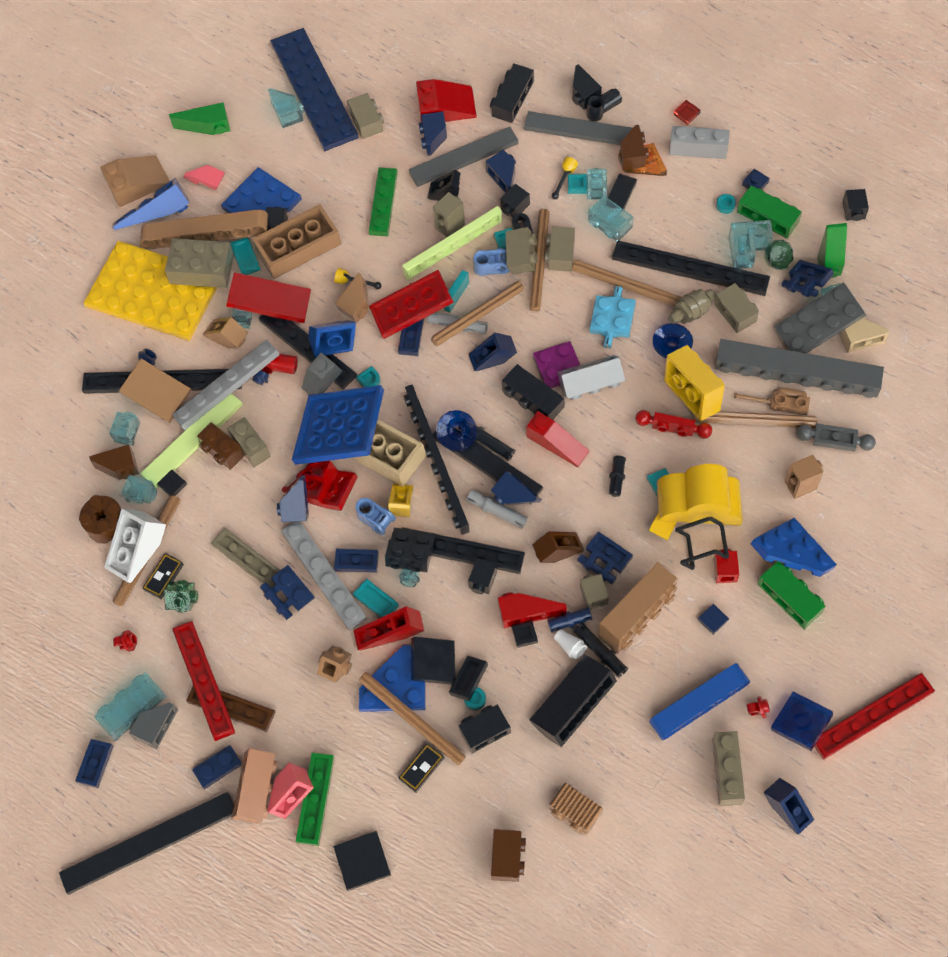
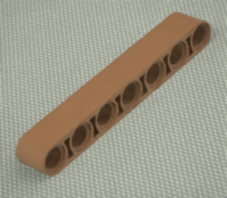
M251 210L144 224L141 227L140 246L145 249L170 247L172 238L222 241L258 236L267 231L268 213L263 210Z

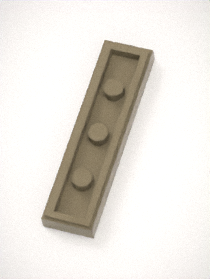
M226 528L211 542L214 548L261 584L267 582L271 588L276 585L271 578L280 569Z

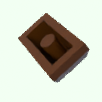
M129 444L89 456L95 469L118 480L130 479L134 475L139 474L135 455Z
M548 531L532 544L540 563H555L584 551L577 532Z

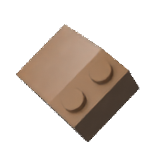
M156 155L117 159L100 167L119 207L149 195L170 182Z

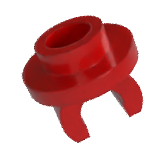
M130 630L123 631L121 636L113 638L114 647L119 646L120 650L125 649L128 652L135 650L137 637Z
M762 696L757 697L758 702L746 705L751 716L761 714L763 718H767V713L770 712L767 699L763 700Z

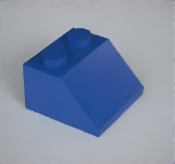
M345 320L309 326L308 340L314 357H317L320 353L331 355L353 351L356 323Z

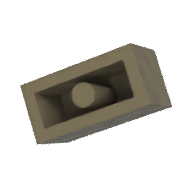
M368 93L347 100L349 113L362 139L383 132V116L381 113H377L376 102L370 98Z
M448 192L433 206L435 229L445 237L452 235L465 225L463 202L458 196H453Z
M552 226L551 234H547V246H550V249L545 252V262H549V270L572 271L575 228Z
M528 227L505 231L507 268L513 275L536 271L535 263L538 262L535 252V245H537L536 235Z
M736 283L715 295V307L736 333L757 322L758 307L755 303H751L747 298L746 292L739 288Z
M245 417L228 427L232 439L241 446L245 457L253 468L271 457L266 444Z

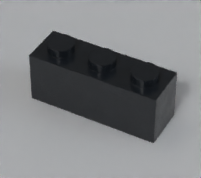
M513 63L511 69L507 70L503 84L499 85L497 95L492 98L490 103L492 117L513 123L534 83L533 69Z
M518 364L502 380L503 393L507 397L517 400L522 408L529 409L534 415L539 411L553 420L565 406L564 397Z

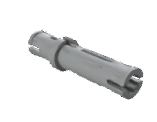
M435 312L428 316V323L447 327L461 317ZM476 321L463 331L486 335L488 322Z
M472 489L467 497V502L482 508V511L486 513L488 511L521 529L524 528L527 522V516L498 503L491 496H484Z

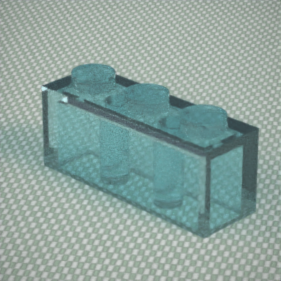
M145 672L143 675L134 678L128 688L119 691L115 695L114 700L108 705L102 706L94 718L116 741L129 730L132 721L135 718L137 719L140 713L153 709L167 696Z

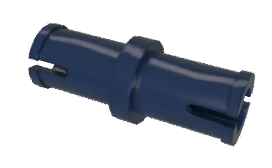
M589 607L571 613L567 611L565 615L548 619L547 622L551 633L567 627H570V629L574 628L576 624L593 619Z

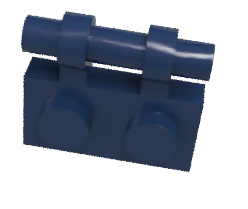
M799 260L789 272L790 281L783 280L782 287L787 288L788 291L793 293L796 291L800 292L806 297H816L818 290L814 289L815 286L823 288L834 273L831 268Z
M598 531L586 546V551L591 553V555L587 558L581 554L577 561L583 564V568L587 571L591 570L597 575L601 574L603 581L613 585L617 577L612 575L611 572L614 569L621 574L632 560L633 554ZM597 559L607 564L604 569L595 563Z
M289 565L285 566L271 578L276 584L274 587L271 588L267 582L259 587L264 592L263 596L270 600L277 608L276 612L279 615L282 614L286 620L293 616L289 611L292 605L299 612L315 599L314 595ZM279 591L288 599L286 602L283 603L276 595Z

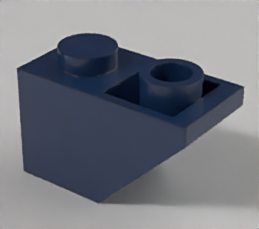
M444 112L421 115L422 122L419 123L420 134H424L421 142L422 149L427 151V156H431L447 139Z

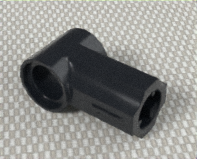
M615 88L610 89L601 96L590 97L587 104V118L591 121L601 120L604 113L622 103L620 92Z

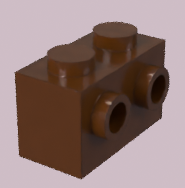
M212 422L197 435L200 442L199 447L205 453H210L218 464L225 465L229 470L244 457L241 446Z
M494 829L491 880L519 882L520 875L524 876L525 861L520 860L521 852L526 850V838H522V831Z

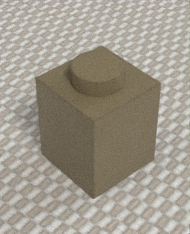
M589 574L580 579V589L586 607H589L591 610L608 605L609 597L601 574Z

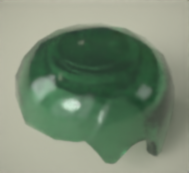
M782 239L772 241L765 249L764 259L767 265L775 270L788 269L790 263L794 261L793 248L790 243Z

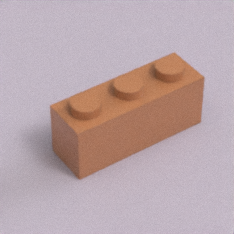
M251 748L244 753L232 819L259 824L263 821V818L266 819L268 814L267 796L271 795L273 783H270L271 774L275 773L277 761L274 760L275 753Z

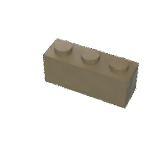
M715 732L712 743L719 806L742 805L745 800L738 732Z

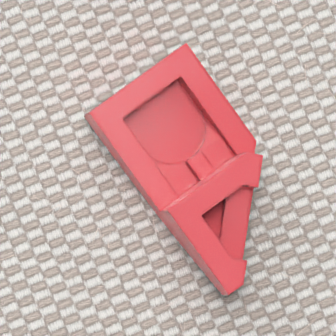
M206 165L186 172L183 178L197 185L200 182L217 190L225 172Z

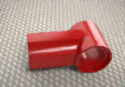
M280 354L261 371L267 374H272L273 371L295 374L298 368V357Z

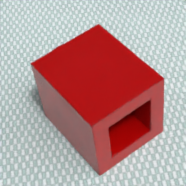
M728 549V559L717 554L714 555L716 583H736L740 574L737 551Z

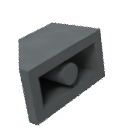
M320 353L307 368L302 389L309 395L324 393L340 375L342 370L324 354Z
M167 703L140 713L137 719L135 718L132 721L129 734L135 740L157 749L178 709L174 704Z

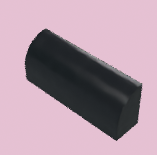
M585 654L529 721L546 738L562 747L615 685L617 680L609 668Z

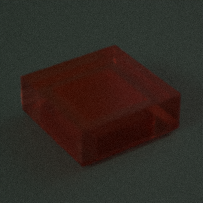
M685 100L674 110V116L688 125L700 114L701 110L688 100Z

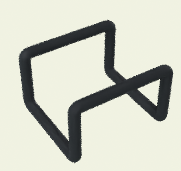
M706 517L675 529L677 533L685 536L687 540L689 558L681 560V565L694 570V560L717 554L725 559L729 558L724 524L713 517ZM708 521L719 525L724 553L719 550H711L693 556L690 535L683 530Z

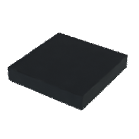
M412 637L411 681L452 685L455 680V641Z
M377 831L333 846L347 891L391 876Z

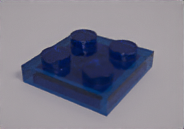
M793 691L773 722L771 731L812 751L834 714L832 710Z

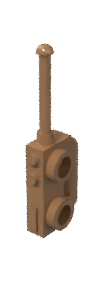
M779 387L776 391H773L772 399L734 394L735 399L740 398L767 403L771 405L770 409L774 411L779 410L781 412L807 415L809 410L810 397H807L805 391Z

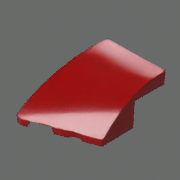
M331 461L309 463L304 470L300 471L296 475L297 479L288 487L284 486L282 492L286 493L301 475H306L308 503L342 511L358 477L354 472L338 471Z

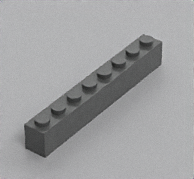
M721 339L715 370H720L724 373H738L742 376L760 377L764 380L773 379L787 384L796 383L804 387H819L826 391L836 390L842 391L845 394H859L867 398H877L882 386L884 367Z

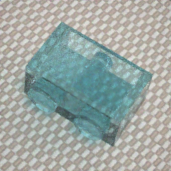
M605 196L589 209L588 221L595 228H599L608 238L614 239L616 242L620 241L633 228V216Z

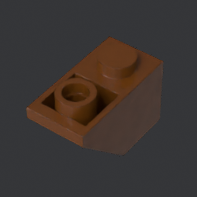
M635 125L620 143L619 156L622 170L645 167L646 159H649L648 148H644L643 144L645 143V134L640 131L639 125Z

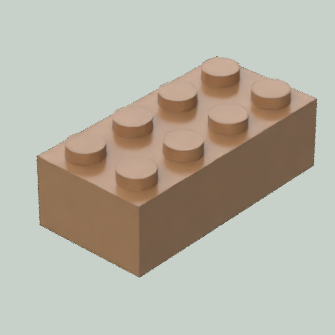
M321 204L252 238L258 256L273 279L341 245L339 231Z
M657 562L600 622L598 637L617 654L622 649L626 651L633 643V637L636 634L641 635L645 631L648 621L650 619L655 620L662 612L661 608L664 604L669 605L674 600L678 578Z

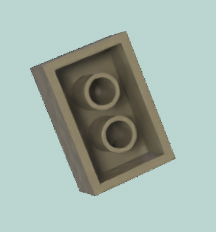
M172 238L165 269L169 283L227 288L234 258L230 242Z

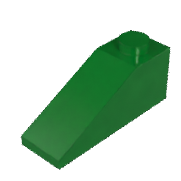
M224 102L169 114L174 129L209 135L231 131Z
M847 223L826 225L817 260L819 265L833 270L834 275L831 278L841 276L845 265Z

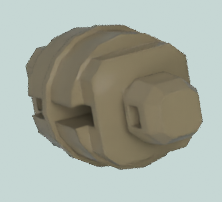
M702 289L684 295L673 307V312L668 316L669 321L672 324L680 321L685 324L701 318L712 305L711 302L715 299V292L713 290L704 292Z

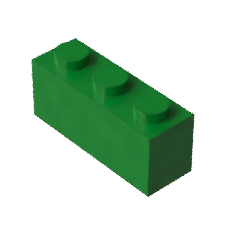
M751 185L739 201L737 213L788 239L799 224L802 211Z
M779 561L759 578L757 585L804 630L823 613L826 607L819 595H814L803 580H798L792 574V570Z

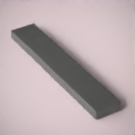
M528 111L524 130L614 145H620L621 141L632 130L631 127Z
M509 126L409 169V174L416 186L419 187L453 170H459L494 155L503 149L519 144L518 138Z

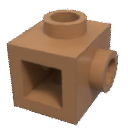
M332 645L327 651L322 652L319 658L317 674L336 683L343 675L349 673L352 663H350L352 654L341 647Z

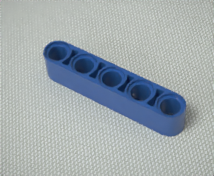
M735 663L656 714L649 720V723L663 741L745 688L751 681L740 666Z

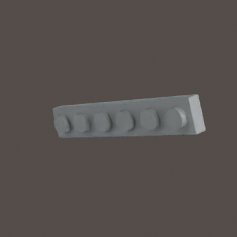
M266 339L172 414L173 417L186 430L280 354Z
M295 521L281 530L283 536L347 629L350 631L367 620L366 615L301 522Z

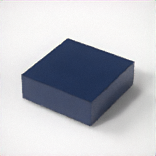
M712 604L698 618V621L714 635L729 621V618L717 606Z

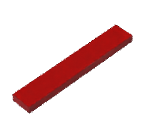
M193 621L172 628L214 742L235 734V729Z
M920 673L811 740V743L822 759L825 760L927 698L935 690L923 673Z

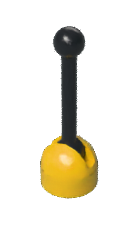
M565 157L563 160L562 168L564 174L556 191L552 193L554 200L559 198L558 193L567 174L573 173L578 166V162L574 158Z
M337 268L334 283L345 284L349 280L353 281L354 277H350L347 270ZM366 281L367 285L373 286L377 290L382 287L380 282Z

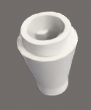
M562 629L554 636V640L558 642L570 658L579 659L586 651L587 646L583 640Z

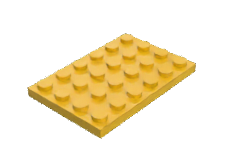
M117 241L87 295L84 305L87 308L190 341L218 287L170 284L165 272L168 256Z

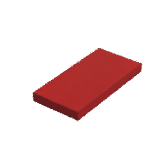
M436 270L369 305V308L381 336L385 339L449 306L454 301L440 271Z
M234 272L226 307L305 323L311 289Z

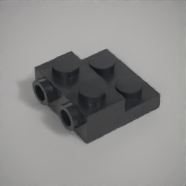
M394 527L385 554V566L393 569L400 568L428 573L436 539L435 533Z

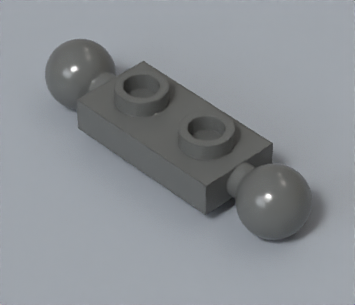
M817 423L815 430H812L809 425L805 424L800 425L796 430L798 439L802 441L814 438V446L855 452L857 445L861 449L869 451L876 444L875 438L870 434L858 437L857 429Z

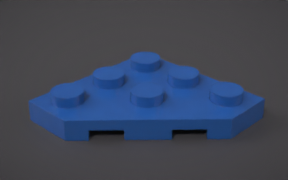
M258 167L221 204V207L227 213L263 210L266 212L267 207L286 208V212H290L302 198L300 194Z
M795 518L754 538L750 543L764 560L770 562L774 560L784 563V566L799 571L801 569L812 571V575L818 577L830 572L837 565Z
M403 645L372 677L412 711L426 710V682L411 681V645ZM364 685L359 688L360 712L393 711Z

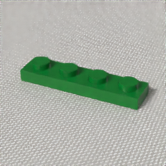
M378 168L369 235H389L398 176L396 168Z
M311 754L308 776L314 788L303 799L295 841L297 844L319 846L335 759L334 755Z

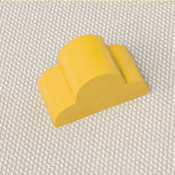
M700 464L690 467L685 473H672L658 479L659 521L691 523L706 517H713L724 525H742L740 481L728 476L726 467L718 464ZM708 521V522H705L704 524H715V523H713L712 521Z

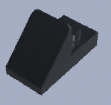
M453 170L432 181L427 198L440 201L448 192L453 196H458L461 173Z

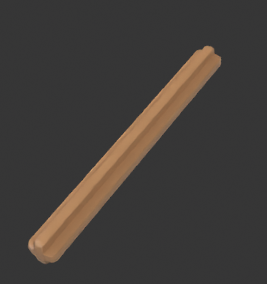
M548 209L539 210L537 245L535 248L538 262L535 263L536 271H533L531 311H539L541 306L550 212Z
M575 260L572 265V270L618 287L620 286L623 289L673 307L679 299L683 298L579 260Z
M516 281L434 334L431 338L432 343L435 346L441 345L522 292L524 286L520 281Z
M720 411L701 422L797 428L805 424L815 428L817 417ZM693 414V420H696V422H700V420Z
M174 495L168 498L157 520L166 524L165 530L181 502ZM146 564L131 583L123 580L113 598L115 605L120 607L125 605Z
M365 672L360 677L359 682L454 763L460 765L464 761L465 755L370 674Z

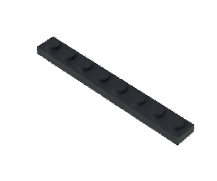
M413 384L406 386V395H403L407 407L411 406L413 411L410 412L411 419L414 424L417 423L419 426L417 433L420 441H425L426 446H424L426 456L427 458L431 457L433 462L430 464L434 476L438 475L440 481L437 483L440 492H445L447 499H444L448 511L452 510L454 517H452L455 529L459 528L462 535L469 533L468 521Z

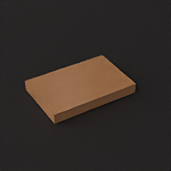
M143 359L139 360L119 390L122 395L168 423L174 418L172 414L182 406L192 391L191 388Z

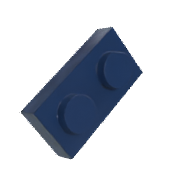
M336 549L334 570L338 572L377 573L379 552L378 550Z
M90 739L75 781L79 784L99 788L114 746L110 743Z
M231 745L193 768L192 771L205 790L242 766V763Z

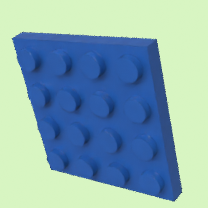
M377 385L308 395L292 457L294 464L369 456L384 393L382 386Z

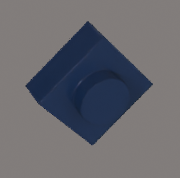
M753 169L743 180L742 186L749 189L752 185L763 190L769 183L770 178Z

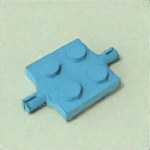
M618 286L614 287V294L611 297L596 295L590 333L604 336L603 347L607 348V344L608 348L612 347L613 338H630L636 299L622 298L623 288L620 286L619 289Z

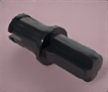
M619 455L613 457L612 472L609 473L611 478L609 495L612 497H619L621 495L622 483L625 479L624 468L626 458Z

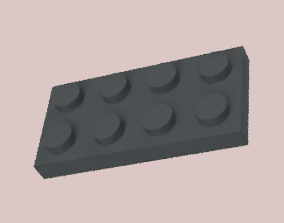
M843 282L774 327L790 351L808 353L864 318L866 314Z

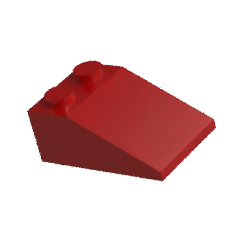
M437 79L416 81L420 116L422 114L444 112L445 122L477 118L472 86Z

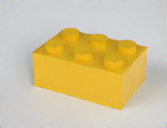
M688 345L668 354L664 382L700 422L720 412L725 387L723 380L717 377L712 372L710 366L705 364Z

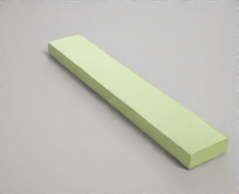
M498 206L403 264L404 277L410 280L501 223L502 210Z
M230 394L186 429L140 473L141 476L153 487L157 488V483L171 469L175 471L199 448L200 442L197 435L210 422L220 428L243 406L242 402L233 394Z

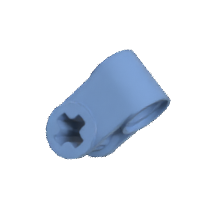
M499 248L476 252L473 258L474 272L479 276L510 272L507 268L506 249Z
M361 498L356 503L358 519L379 535L383 536L389 524L396 520V517L389 510L382 508L369 498ZM363 508H370V509H371V510H370L369 512H367V513H362V512H361V510H362Z

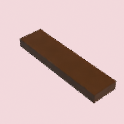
M193 686L186 702L202 708ZM219 690L230 719L264 732L268 731L276 713L275 710Z

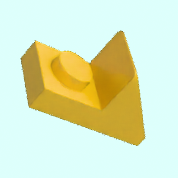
M398 484L392 485L388 508L394 516L410 517L413 485H404L403 487Z

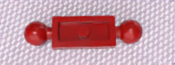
M640 410L635 416L636 423L640 426L653 424L652 428L659 432H672L682 437L693 436V433H696L698 437L707 439L713 432L711 425L703 422L695 425L696 420L655 412L654 416H651L647 410Z

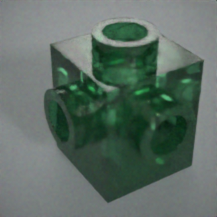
M186 580L169 581L164 590L165 610H176L181 613L191 611L194 604L198 602V591L195 590V583Z

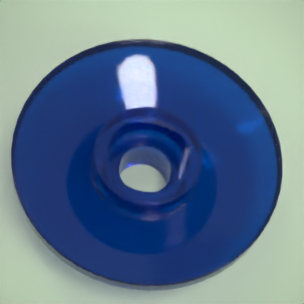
M669 323L662 325L655 331L652 342L655 351L667 359L668 354L686 345L692 349L693 337L686 327L680 324Z
M452 410L441 416L437 423L436 434L438 440L445 448L452 451H462L474 443L477 436V426L474 419L468 413L461 410ZM456 426L461 427V433L455 431Z

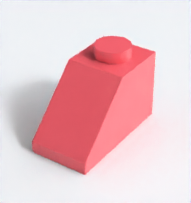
M289 762L276 776L267 808L268 813L286 819L314 788L306 769Z

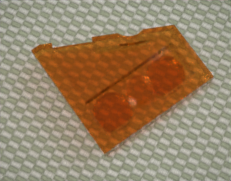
M654 143L644 145V148L647 147L649 152V159H646L645 167L624 170L625 173L667 175L666 167Z

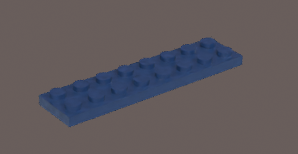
M301 28L270 40L324 152L358 139V133L305 29Z

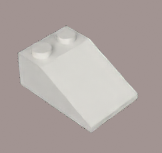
M121 509L104 568L126 582L131 583L159 547L166 524L143 511Z

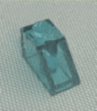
M272 88L268 89L270 101L282 128L303 121L302 113H305L301 102H297L294 95Z

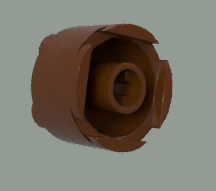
M94 495L82 507L79 521L93 541L106 544L113 540L122 508L115 499L109 496Z

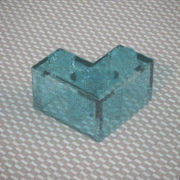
M771 220L731 223L729 242L733 268H753L756 256L755 251L770 250L773 239Z

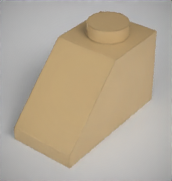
M862 318L839 334L849 353L885 343L890 332L887 328Z

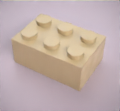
M377 420L370 455L354 457L353 460L403 487L426 457L423 443Z

